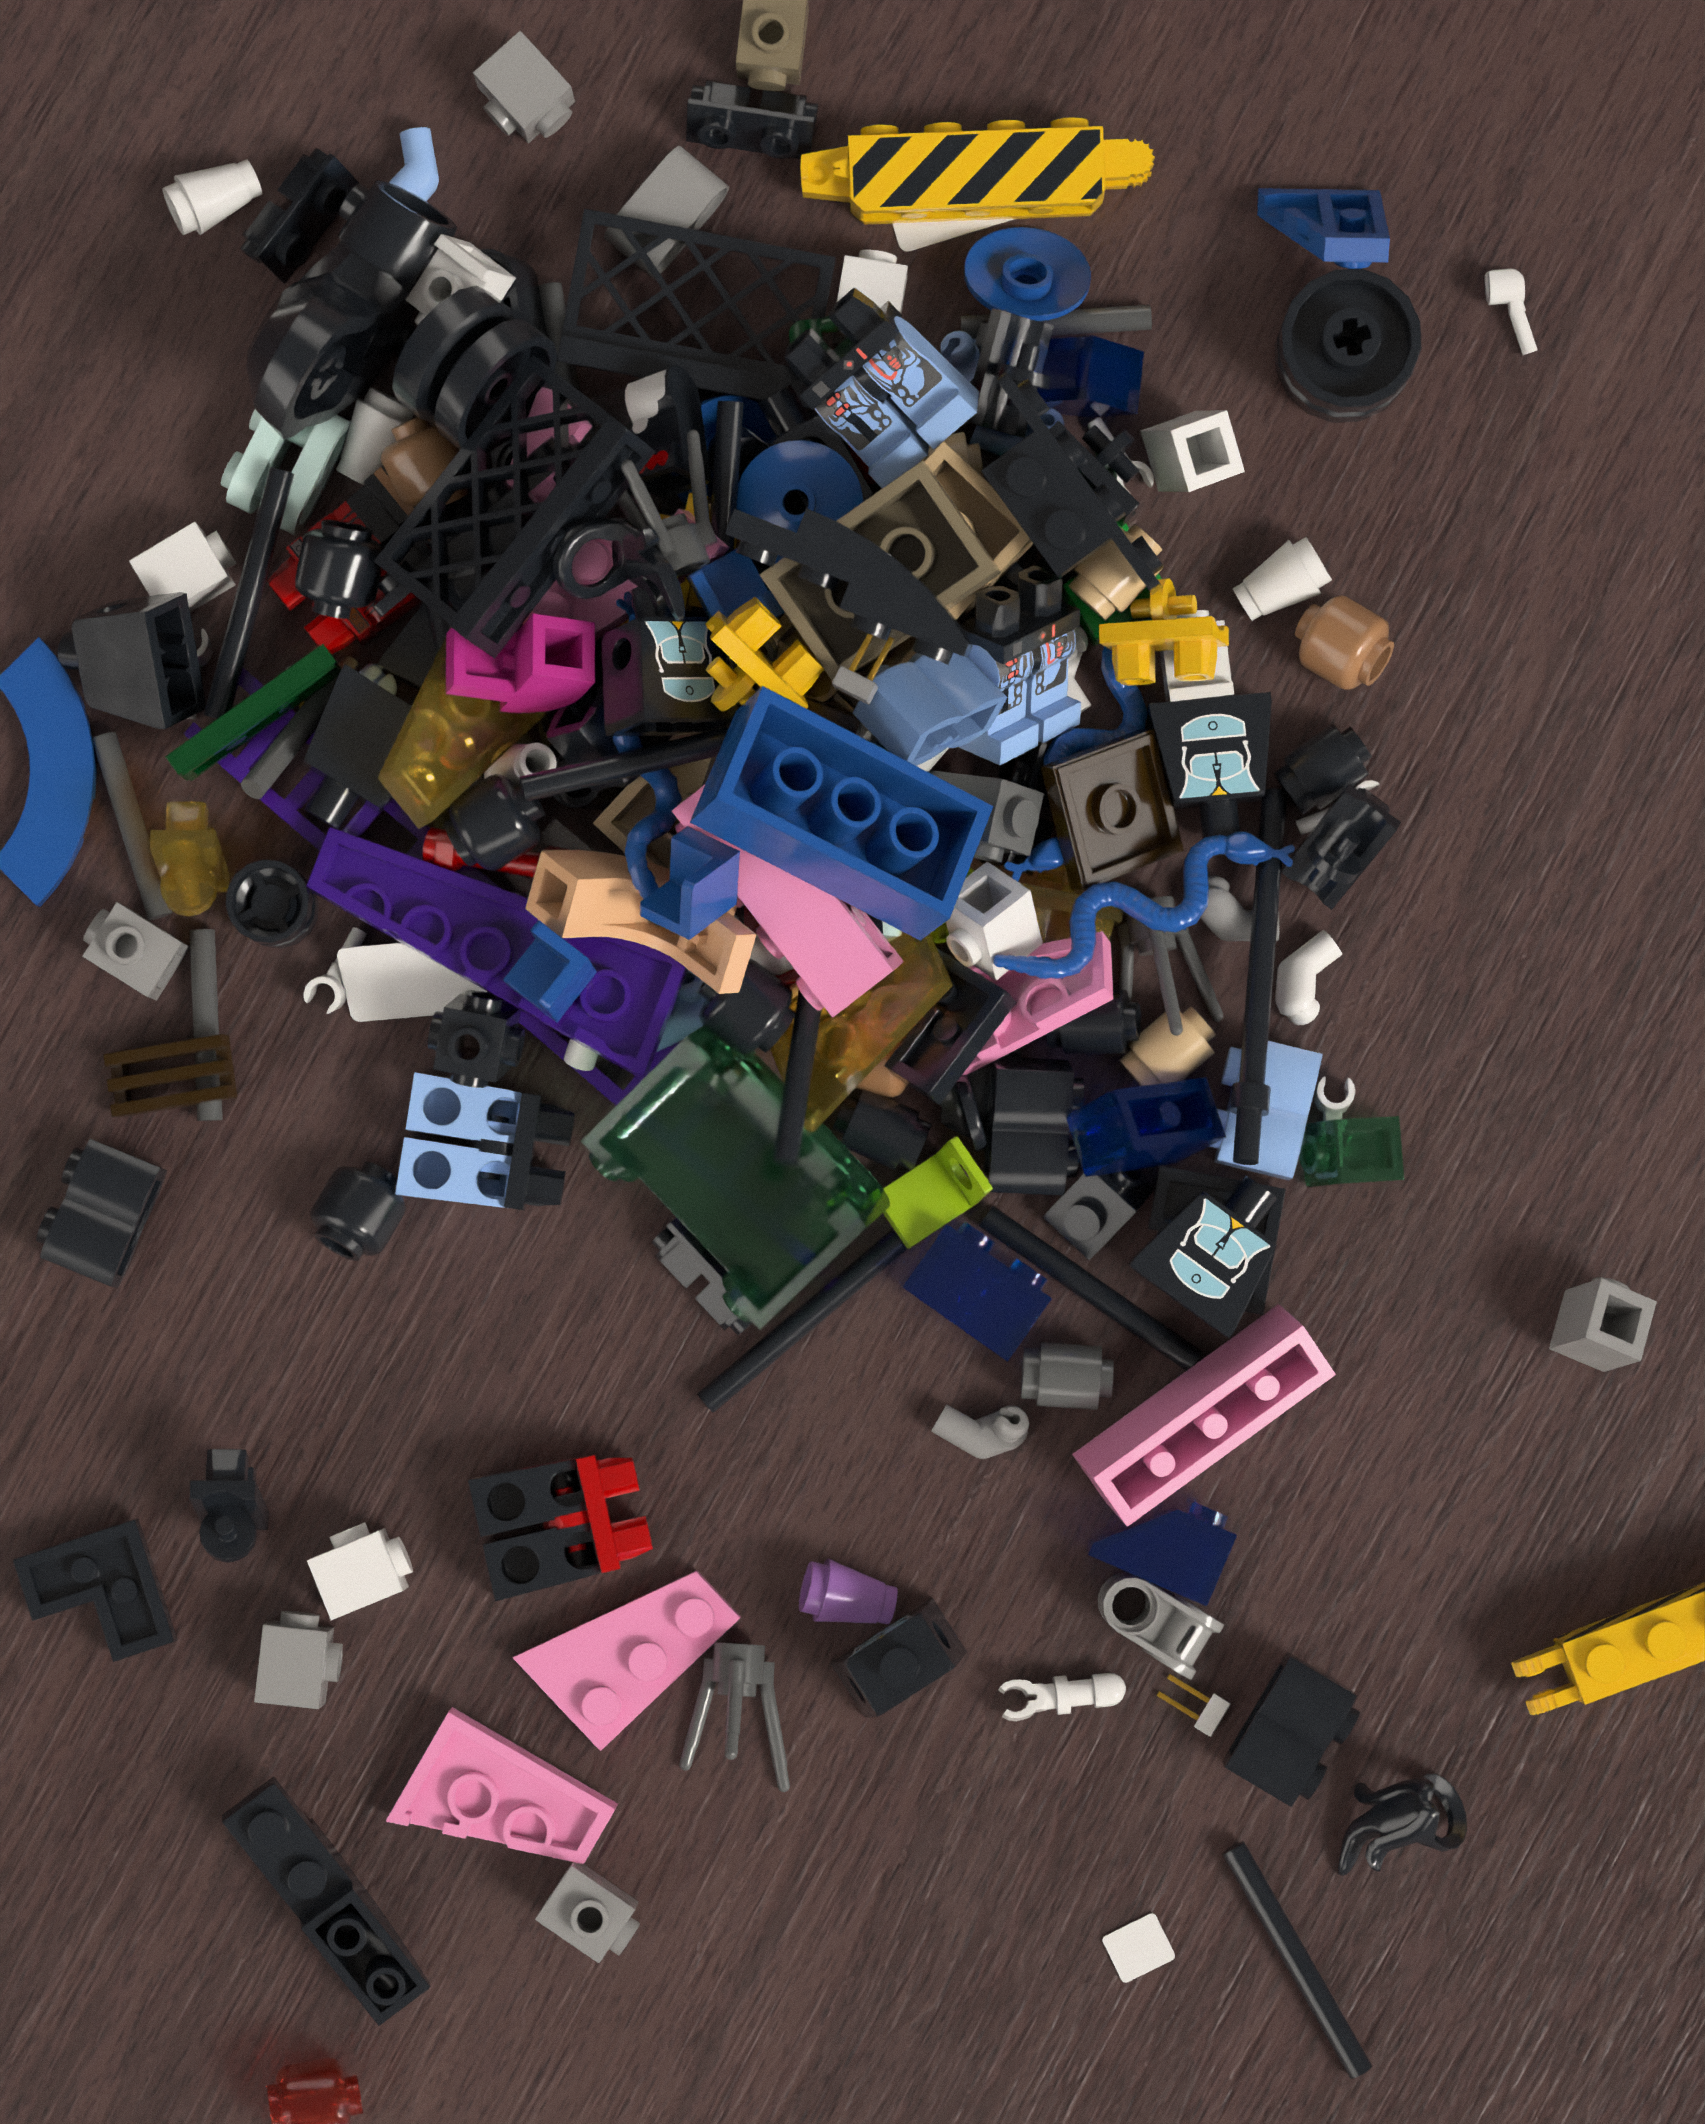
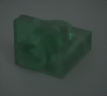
M1399 1116L1336 1119L1307 1123L1299 1153L1300 1164L1305 1172L1306 1186L1323 1187L1405 1180Z

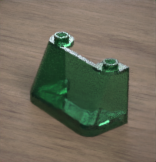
M703 1025L686 1036L581 1142L590 1151L589 1159L593 1166L608 1180L616 1182L620 1178L626 1182H635L640 1178L727 1270L722 1278V1283L726 1290L722 1297L730 1311L742 1321H752L760 1330L889 1208L890 1201L879 1182L808 1107L798 1165H783L774 1162L773 1154L784 1082L754 1051L749 1054L735 1051Z

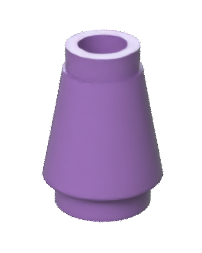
M829 1558L826 1559L824 1564L811 1561L807 1566L801 1586L799 1611L812 1614L813 1621L874 1624L878 1622L889 1625L895 1611L898 1590L897 1587L885 1585L884 1582Z

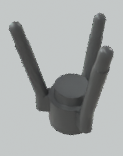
M690 430L687 433L695 524H689L685 514H677L662 520L634 463L629 459L621 463V469L642 514L627 490L622 494L617 503L631 524L641 530L647 527L655 530L660 538L655 548L671 563L677 578L707 565L710 562V558L705 547L718 542L709 518L703 456L701 454L700 436L696 430Z
M1172 896L1149 898L1162 907H1175L1174 897ZM1125 913L1126 923L1116 926L1120 944L1118 990H1126L1131 1002L1135 945L1138 947L1139 956L1154 955L1169 1028L1174 1036H1179L1183 1032L1168 956V951L1177 948L1176 938L1212 1020L1215 1022L1221 1021L1223 1019V1012L1191 939L1188 927L1186 930H1180L1176 933H1164L1163 931L1150 929Z
M714 1643L713 1658H704L703 1680L679 1762L682 1770L687 1771L692 1766L716 1683L718 1682L717 1695H728L725 1757L729 1760L735 1759L738 1754L742 1696L756 1697V1686L759 1684L777 1787L781 1792L789 1790L790 1782L774 1689L775 1662H764V1645Z

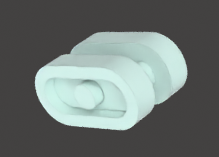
M255 409L249 423V429L255 432L244 454L238 451L233 454L221 479V486L228 489L226 502L252 514L260 505L269 467L279 469L291 443L302 447L303 450L291 472L294 473V478L280 529L295 536L299 535L309 521L340 459L351 421L335 415L324 423L305 427L293 437L283 439Z

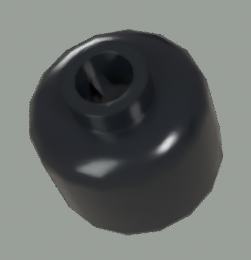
M326 519L322 520L321 528L310 530L304 534L296 570L295 587L301 595L314 600L313 612L335 618H350L352 608H363L375 602L378 592L377 584L380 581L382 568L374 560L383 548L381 544L371 539L372 529L355 523Z
M494 774L451 800L449 806L450 819L444 822V828L455 850L468 866L471 867L478 863L484 869L495 871L538 845L540 830L536 820L545 816V812L539 799L525 802L520 785L516 787L507 777Z
M753 959L748 961L739 993L719 994L705 982L702 983L697 991L700 996L706 999L699 1015L702 1025L735 1051L742 1054H749L757 1048L764 1053L769 1051L787 1030L796 1015V1012L790 1008L793 994L789 986Z
M364 1162L361 1169L349 1166L337 1168L331 1174L310 1211L311 1220L318 1229L314 1235L315 1238L327 1249L352 1261H358L362 1255L374 1256L379 1254L387 1245L406 1211L405 1202L401 1195H395L396 1177L389 1171L371 1162Z

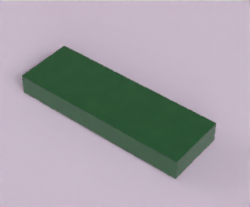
M324 644L320 645L166 755V759L179 776L186 781L190 780L192 782L337 678L342 667Z

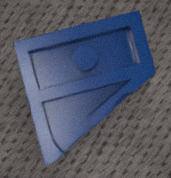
M1258 188L1257 216L1322 261L1334 262L1337 266L1347 269L1366 268L1372 262L1388 263L1390 236L1380 190Z

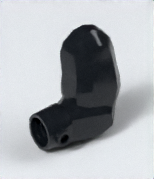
M377 180L370 189L359 183L349 192L339 213L342 218L347 220L338 234L341 240L340 243L319 260L300 281L294 282L281 293L262 320L247 350L246 369L254 408L283 439L293 437L305 427L330 420L368 391L392 354L416 310L406 299L439 249L434 245L441 234L450 237L455 235L457 226L448 216L432 204L397 185Z

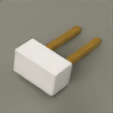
M1169 1674L1167 1679L1208 1704L1199 1716L1160 1691L1157 1696L1197 1720L1194 1727L1212 1737L1231 1703L1216 1694H1213L1210 1699Z

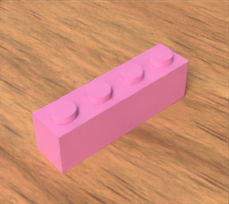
M705 785L672 810L673 814L680 821L676 825L677 833L688 826L740 851L737 905L735 906L741 908L745 905L760 924L756 928V933L766 949L777 959L785 956L800 977L796 979V984L805 999L815 1009L820 1011L825 1007L833 1018L904 962L870 917L862 910L690 823Z
M1278 1304L1072 1455L1107 1505L1128 1527L1336 1374L1304 1326Z

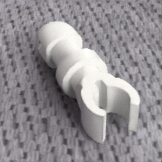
M1114 1673L1093 1674L1091 1679L1068 1681L1066 1675L1054 1676L1053 1683L1032 1684L1030 1681L1020 1679L1005 1682L999 1688V1691L1003 1694L1008 1690L1017 1689L1022 1691L1025 1697H1034L1036 1699L1028 1701L1026 1708L1022 1711L1013 1712L1007 1709L1002 1718L1008 1721L1024 1720L1031 1717L1035 1712L1056 1709L1057 1714L1061 1715L1070 1714L1071 1707L1092 1704H1094L1095 1708L1113 1706L1123 1699L1126 1692L1123 1679Z

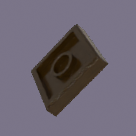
M1139 729L1040 766L1071 890L1088 889L1093 884L1106 882L1184 851L1154 729Z

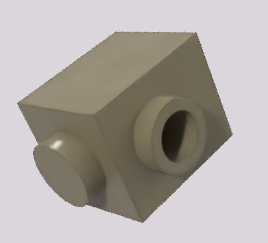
M743 0L736 56L737 78L748 79V86L758 90L783 91L786 84L800 85L809 13L808 0Z

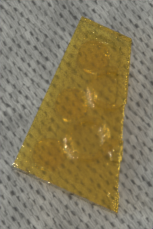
M445 636L378 779L417 828L420 829L440 815L546 713L544 711L533 713L500 712V701L446 694Z
M904 933L890 941L889 943L904 962L833 1018L825 1007L822 1009L804 1123L805 1129L813 1133L953 986L931 934L920 941ZM798 995L792 998L790 1008L793 1011L796 1010ZM794 1019L780 1039L770 1049L783 1082H785Z

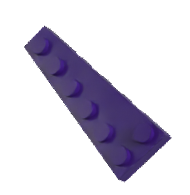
M329 827L306 885L312 893L492 995L503 999L508 1004L637 1077L647 1078L688 971L686 967L672 957L651 947L624 939L611 937L562 938L589 958L597 973L556 1023L503 981L535 940L530 929L540 920L525 909L528 898Z

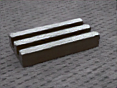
M219 1034L103 1054L105 1067H110L112 1079H107L108 1092H114L115 1104L110 1105L111 1117L122 1118L237 1098L229 1035ZM210 1051L216 1052L217 1061L128 1076V1065ZM219 1075L220 1086L135 1101L131 1099L130 1089Z

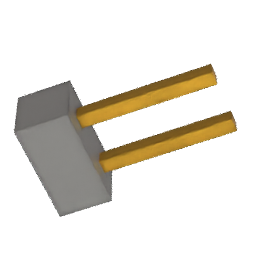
M867 634L850 668L847 669L843 666L839 668L832 681L834 688L869 705L878 690V686L873 682V679L895 640L890 636L871 672L865 678L855 673V670L873 638V635Z

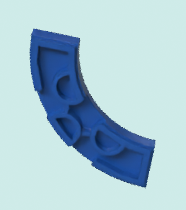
M38 637L0 675V689L13 706L21 722L27 741L30 764L26 803L12 836L0 851V869L36 906L41 907L58 888L82 847L93 799H95L97 765L90 724L79 691L66 668L60 663L59 658Z

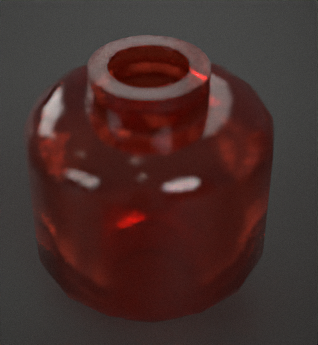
M328 2057L283 2066L277 2073L276 2084L266 2085L272 2124H352L351 2116L363 2114L358 2076L344 2077L342 2065L335 2058Z

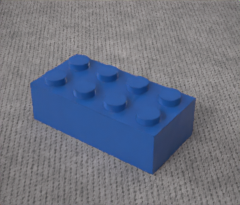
M762 686L735 712L690 823L921 941L950 919L993 806Z

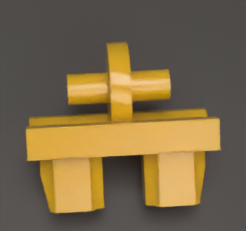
M1170 578L1158 579L1163 588L1153 595L1150 593V598L1134 599L1130 604L1132 618L1151 617L1152 620L1099 624V643L1112 650V663L1116 681L1127 686L1155 683V651L1174 650L1175 678L1180 681L1190 682L1213 680L1217 661V647L1229 646V627L1226 625L1217 626L1214 617L1177 618V615L1196 614L1197 600L1195 595L1176 596L1175 588Z
M753 597L737 608L728 618L718 610L705 623L706 627L712 632L711 640L738 665L733 670L718 656L706 668V671L719 683L711 697V702L720 711L728 710L737 702L743 705L756 693L752 688L755 683L806 709L809 707L804 694L812 687L824 668L813 652L798 639L774 663L759 649L781 627V624L756 597Z

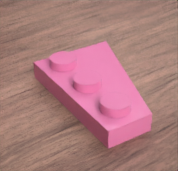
M1102 931L1096 932V945L1092 960L1080 973L1064 977L1063 979H1040L1036 976H1029L1025 973L1009 970L998 980H994L974 965L968 967L1007 991L1017 1003L962 1076L978 1070L1113 1000L1111 942ZM1071 938L1043 943L1028 956H1046L1051 959L1063 958L1071 950Z
M696 1570L591 1621L574 1627L559 1636L513 1656V1659L601 1751L732 1627L741 1616Z
M452 1707L386 1822L409 1826V1824L443 1830L442 1834L465 1839L467 1836L507 1844L508 1848L584 1864L618 1803Z

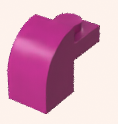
M533 613L522 627L514 633L496 658H493L465 639L452 627L446 633V694L500 701V712L533 713L568 706L579 700L595 683V622Z

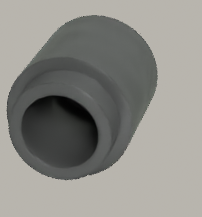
M1040 1342V1348L1024 1347L1021 1398L1036 1399V1406L1098 1410L1099 1397L1111 1398L1114 1360L1102 1359V1346Z

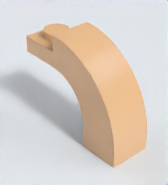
M541 850L525 909L561 938L611 937L636 942L672 957L719 994L739 993L757 934L734 917L737 909L736 906L688 940L640 916V902L643 898L632 883V878L628 872L626 856L587 850ZM648 862L647 867L653 873L655 882L660 888L669 881L670 869Z

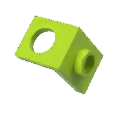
M955 1136L934 1156L877 1192L873 1199L906 1248L909 1249L975 1206L993 1188L958 1136ZM960 1164L962 1165V1167H963V1168L965 1169V1171L967 1172L969 1178L966 1176V1174H965L964 1171L962 1170Z

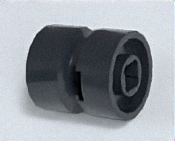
M263 859L247 864L234 875L227 888L225 905L231 923L242 935L265 947L283 949L298 944L311 933L318 920L319 902L317 895L307 888L308 880L304 875L280 861Z

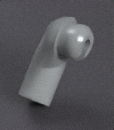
M1215 875L1208 876V907L1200 919L1221 940L1250 941L1253 910H1245L1229 892V883L1224 878ZM1278 911L1276 941H1279V911Z
M946 1404L931 1432L976 1458L987 1459L1020 1446L1028 1434L1029 1418L1021 1408L1005 1406L1000 1411L973 1420Z

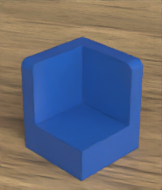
M737 549L686 576L709 619L718 610L728 618L737 608L753 597H756L775 617L785 613L772 592L766 588L751 558L736 553Z
M687 826L671 839L669 881L640 902V916L688 940L692 939L737 905L740 851Z
M537 921L530 929L535 940L503 981L557 1023L597 972L589 958L543 923Z

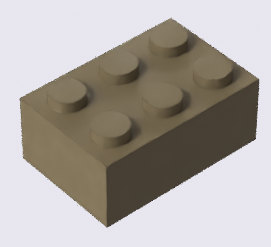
M923 461L836 521L875 543L905 565L932 590L948 610L1002 573L930 467ZM784 557L774 564L773 567L761 573L760 576L833 681L841 666L847 669L850 668L868 634L850 626L854 613L839 608L849 583L839 579L836 590L832 591L798 577L802 564ZM891 629L889 636L895 640L889 651L911 636ZM873 636L855 673L858 674L877 660L887 642L886 640Z

